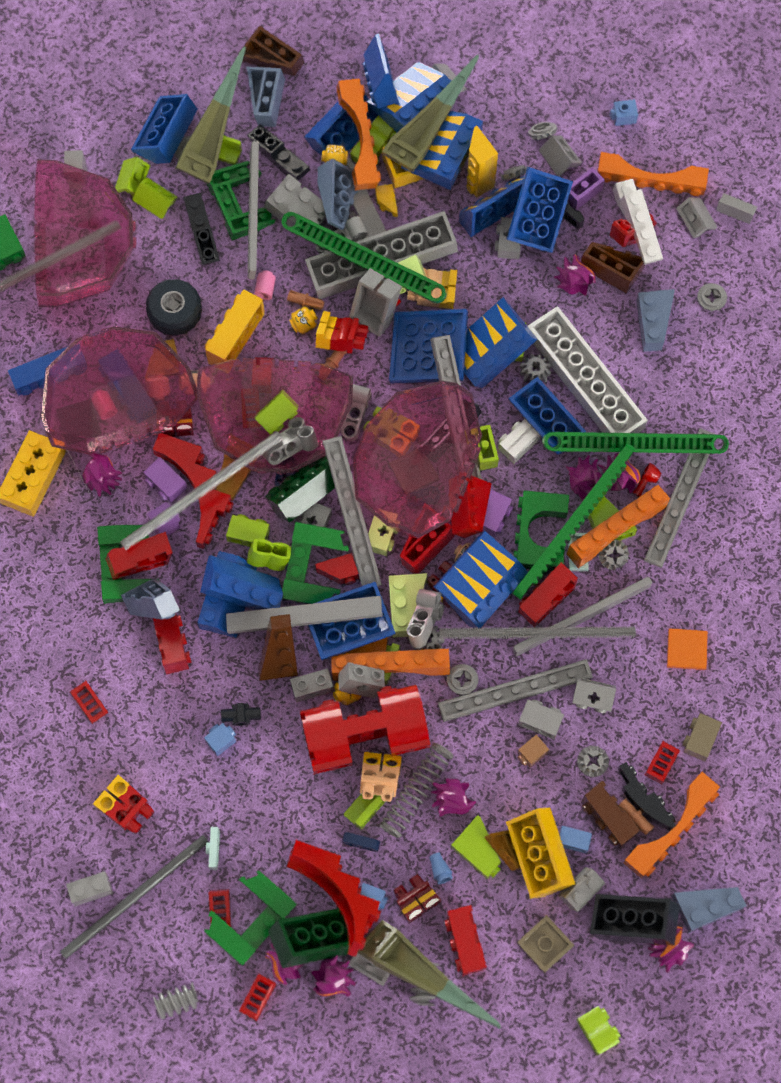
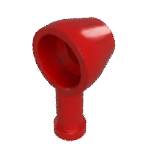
M649 463L645 468L640 482L633 491L634 495L642 496V492L648 482L657 483L662 473L654 464Z

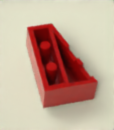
M467 473L449 480L452 534L467 538L483 531L492 483Z
M424 505L422 513L415 523V528L412 534L409 535L400 554L402 565L413 574H419L455 537L452 534V526L426 505Z
M166 532L141 540L135 543V545H131V548L129 547L127 550L124 547L110 550L106 561L112 579L115 580L168 565L173 552Z
M561 562L547 575L541 584L539 583L532 590L533 593L529 597L526 596L520 601L518 612L535 628L575 589L578 577Z
M175 613V616L169 619L153 618L166 675L188 670V663L192 662L189 651L185 652L184 645H187L185 633L181 634L180 627L183 626L181 615L177 616Z
M471 905L447 911V920H444L446 931H451L452 939L449 942L452 952L456 951L458 959L455 960L457 971L462 972V976L486 970L487 968L477 933V926L474 923L471 912L473 911Z

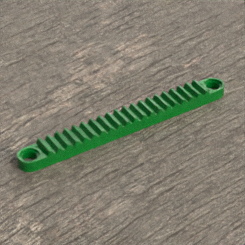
M287 212L283 215L281 220L283 227L300 238L322 247L363 269L369 270L371 268L383 275L384 279L387 280L388 278L401 285L402 288L433 303H441L445 300L447 293L441 284L295 212ZM290 217L296 218V224L291 227L288 226L287 220ZM436 288L442 291L439 298L432 297V291Z
M548 432L542 439L545 449L565 452H621L627 443L636 448L634 452L720 454L727 451L729 447L727 437L720 434ZM551 436L557 438V444L554 447L548 445V439ZM720 438L723 441V446L720 449H716L714 442Z
M629 443L625 445L514 590V596L521 600L532 585L537 586L538 580H541L543 574L547 573V567L550 568L552 561H556V555L560 556L561 549L564 550L566 543L569 544L570 537L573 538L575 536V531H579L580 525H583L585 519H588L589 513L592 514L594 507H597L599 501H602L603 495H606L608 489H611L612 483L615 484L617 477L619 478L622 471H625L627 467L625 463L636 448Z

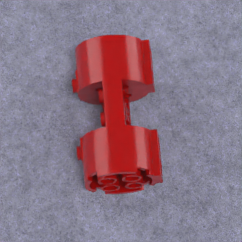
M417 685L398 689L392 688V686L381 688L377 692L380 712L378 710H371L366 712L365 716L359 717L358 714L347 716V720H343L339 702H334L333 699L323 701L319 707L300 711L313 773L319 774L353 766L349 745L386 737L391 757L430 748L431 744L425 713Z

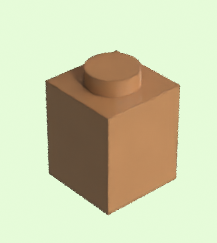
M535 735L518 749L517 753L519 756L517 758L524 766L528 765L531 768L548 754L549 748Z

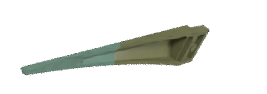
M245 47L241 49L183 148L175 167L207 184L210 183L217 167Z
M479 54L421 112L390 139L382 151L384 156L414 172L430 149L476 65Z
M381 920L366 937L363 950L359 949L358 953L371 961L374 966L501 1029V1025L497 1020L445 976L398 929Z

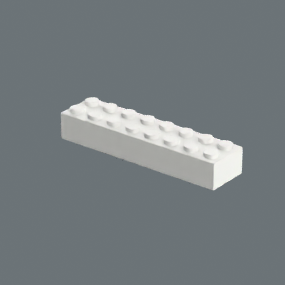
M558 306L527 326L538 339L533 343L544 358L547 357V362L551 364L553 370L602 432L639 433L646 428L648 421Z

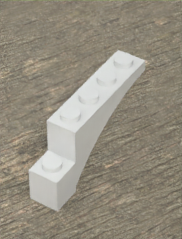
M633 179L615 183L612 191L617 206H619L626 220L630 222L631 227L635 230L633 235L644 265L661 261L663 256L642 189L636 190Z

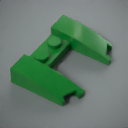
M249 161L215 170L210 183L207 184L211 196L214 195L223 215L225 227L231 241L248 235L249 212H242L232 188L249 182L250 169L247 168L250 163ZM258 169V177H261L262 173ZM264 207L258 209L257 231L275 223V219H271L272 214Z
M295 522L291 556L282 589L283 599L314 604L331 598L334 593L340 594L341 589L306 583L305 579L312 545L349 552L348 545L343 546L341 534H345L344 531Z
M142 525L97 526L102 577L101 589L104 604L124 602L121 594L151 580H122V578L113 580L106 561L109 551L114 548L123 547L120 541L138 530ZM147 534V536L144 535L145 538L143 537V539L141 538V540H144V539H146V538H149L148 534Z
M259 870L256 871L257 876L246 880L245 876L239 879L241 883L267 905L246 931L240 936L212 910L208 915L212 917L210 929H204V932L241 966L246 963L269 936L268 930L276 921L284 919L297 905Z

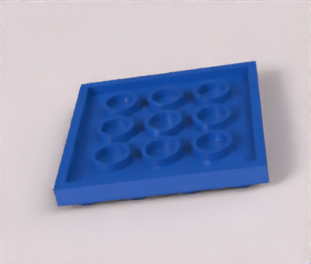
M468 310L395 312L389 374L390 383L439 382L430 339L450 335L459 379L463 381Z

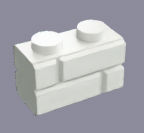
M526 419L522 422H516L511 428L513 431L508 435L504 434L498 441V450L513 464L541 438Z

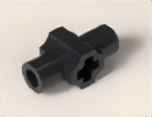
M236 703L232 705V709H221V721L233 722V726H245L250 724V720H261V708H249V704Z

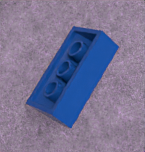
M378 33L375 34L363 54L365 62H362L372 103L376 102L379 109L399 101L389 62Z
M188 94L159 96L131 148L133 153L155 164L171 162L198 110Z
M363 95L364 102L368 101L367 95ZM339 102L304 136L312 149L321 156L322 150L326 151L328 145L343 146L345 151H349L360 140L354 121L346 110L339 105ZM368 106L366 115L372 124L378 114Z
M538 377L508 399L542 438L548 432H586ZM555 436L549 437L548 445L550 447L556 446L557 438ZM554 451L557 455L565 453V451Z
M222 551L218 552L217 558L253 570L257 569V567L248 564L247 560L238 555ZM206 595L198 619L199 629L237 638L238 633H227L226 614L244 612L245 607Z
M212 555L208 556L200 593L251 610L280 608L283 592L279 578Z

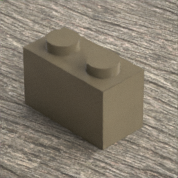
M701 713L697 718L693 717L689 727L693 730L690 736L686 735L682 746L685 747L683 753L705 762L722 722Z

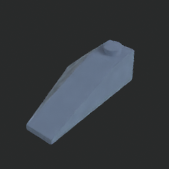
M331 159L318 167L317 183L328 223L343 230L350 214L349 208L353 205V198L358 190L355 191L353 169Z

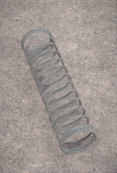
M432 743V747L429 748L431 753L425 754L427 760H421L423 766H417L419 773L414 772V779L408 780L411 786L405 785L404 789L406 792H400L402 799H396L398 805H391L394 812L388 811L387 815L389 818H383V822L379 824L383 830L398 839L402 837V834L387 824L385 820L397 824L404 830L407 829L396 822L389 813L401 817L408 823L411 822L401 816L393 806L415 817L413 813L402 807L397 800L403 801L414 809L419 810L418 807L408 802L402 794L409 795L419 803L424 804L423 801L413 796L406 787L418 791L424 797H428L425 793L416 789L410 781L421 784L429 791H432V789L420 782L414 774L426 778L432 784L435 782L425 776L418 768L428 770L434 776L440 778L437 773L428 769L423 761L431 763L442 772H444V769L433 763L427 755L434 756L445 765H449L448 762L436 756L431 749H434L447 759L451 760L454 758L448 749L437 743Z

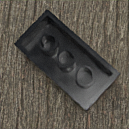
M596 894L590 934L599 940L674 946L680 905L672 899Z

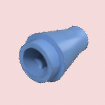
M435 853L429 857L434 880L438 884L449 882L453 878L451 875L453 872L441 854Z

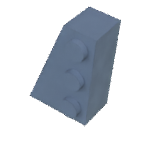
M246 67L254 117L258 125L276 127L285 84L282 70L279 68Z
M675 289L638 292L636 304L643 352L662 350Z
M156 577L121 594L130 615L169 619L175 616L176 612L180 611L171 590Z
M738 887L676 892L671 896L673 901L680 905L679 914L688 933L738 912L747 906Z

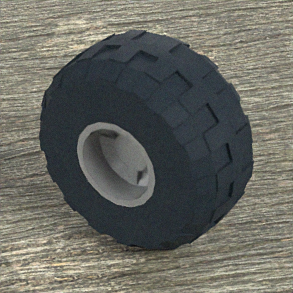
M168 279L158 283L151 289L146 299V312L150 323L157 331L165 335L178 336L188 333L199 322L202 303L197 290L190 283L180 279Z

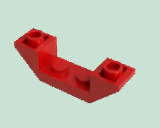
M650 214V218L654 227L657 224V222L654 220V217ZM619 219L612 223L610 237L618 244L626 247L637 243L633 235L635 230L631 227L630 222L625 219Z

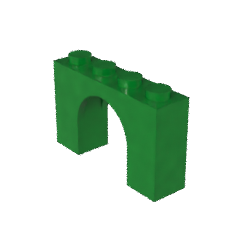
M6 214L0 216V271L11 263L21 262L26 257Z
M524 490L523 497L519 496L518 508H521V515L517 514L516 526H520L519 533H515V544H518V551H514L513 556L525 569L530 570L547 548L539 546L532 541L528 533L529 525L539 517L567 518L569 495ZM561 549L560 556L556 555V561H552V566L550 568L547 567V571H553L561 562L564 564L565 549Z

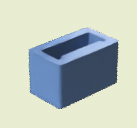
M561 826L559 835L563 847L587 854L592 833Z

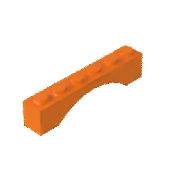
M360 78L340 80L336 86L339 105L346 110L354 121L360 137L359 159L352 171L355 191L373 189L381 181L380 171L376 169L378 160L377 154L373 153L374 138L370 136L369 131L371 130V121L367 119L366 115L368 105L363 99V95H365L364 85H361Z
M601 152L597 172L605 179L604 182L606 183L633 179L634 184L639 188L652 187L658 191L672 190V192L677 194L685 192L690 193L692 196H700L705 194L709 168L689 166L673 173H651L632 166L619 154Z
M656 485L570 544L567 556L579 569L621 534L663 511L668 505L669 496L659 485Z
M449 648L350 653L331 657L333 681H339L338 674L348 662L384 670V673L404 672L429 676L450 675Z
M701 772L687 788L686 805L678 824L660 839L637 845L623 863L641 879L644 875L649 877L656 869L653 865L657 860L662 862L669 854L666 851L669 846L675 847L682 839L679 837L684 830L687 833L694 825L692 822L694 817L700 818L707 810L704 807L707 802L713 803L719 796L717 791L720 786L705 773Z

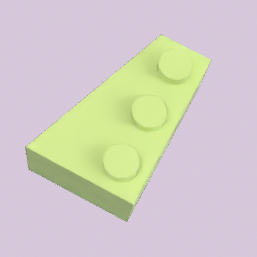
M427 573L389 576L391 623L396 633L392 635L393 638L408 637L407 627L417 606L416 598L418 591L425 588Z

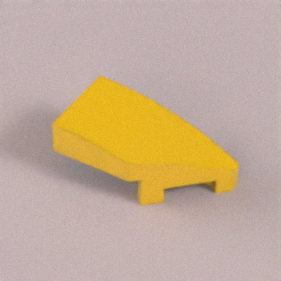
M393 184L377 186L375 193L380 210L383 212L385 210L392 213V216L398 217Z

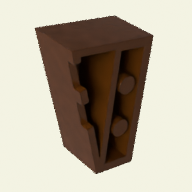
M261 26L256 29L243 46L246 48L243 62L263 68H279L283 74L295 76L305 63L301 53Z
M591 242L581 258V263L592 269L596 277L626 294L645 267L641 256L633 255L630 251L614 250V247Z
M290 614L270 617L265 644L258 665L259 681L298 676Z
M602 780L584 795L581 801L583 804L581 808L588 816L591 814L596 820L594 823L599 830H605L609 835L607 837L609 842L614 847L617 845L621 848L636 836L640 830L625 810L623 811L616 803V797L614 795L610 796L603 788L606 784Z

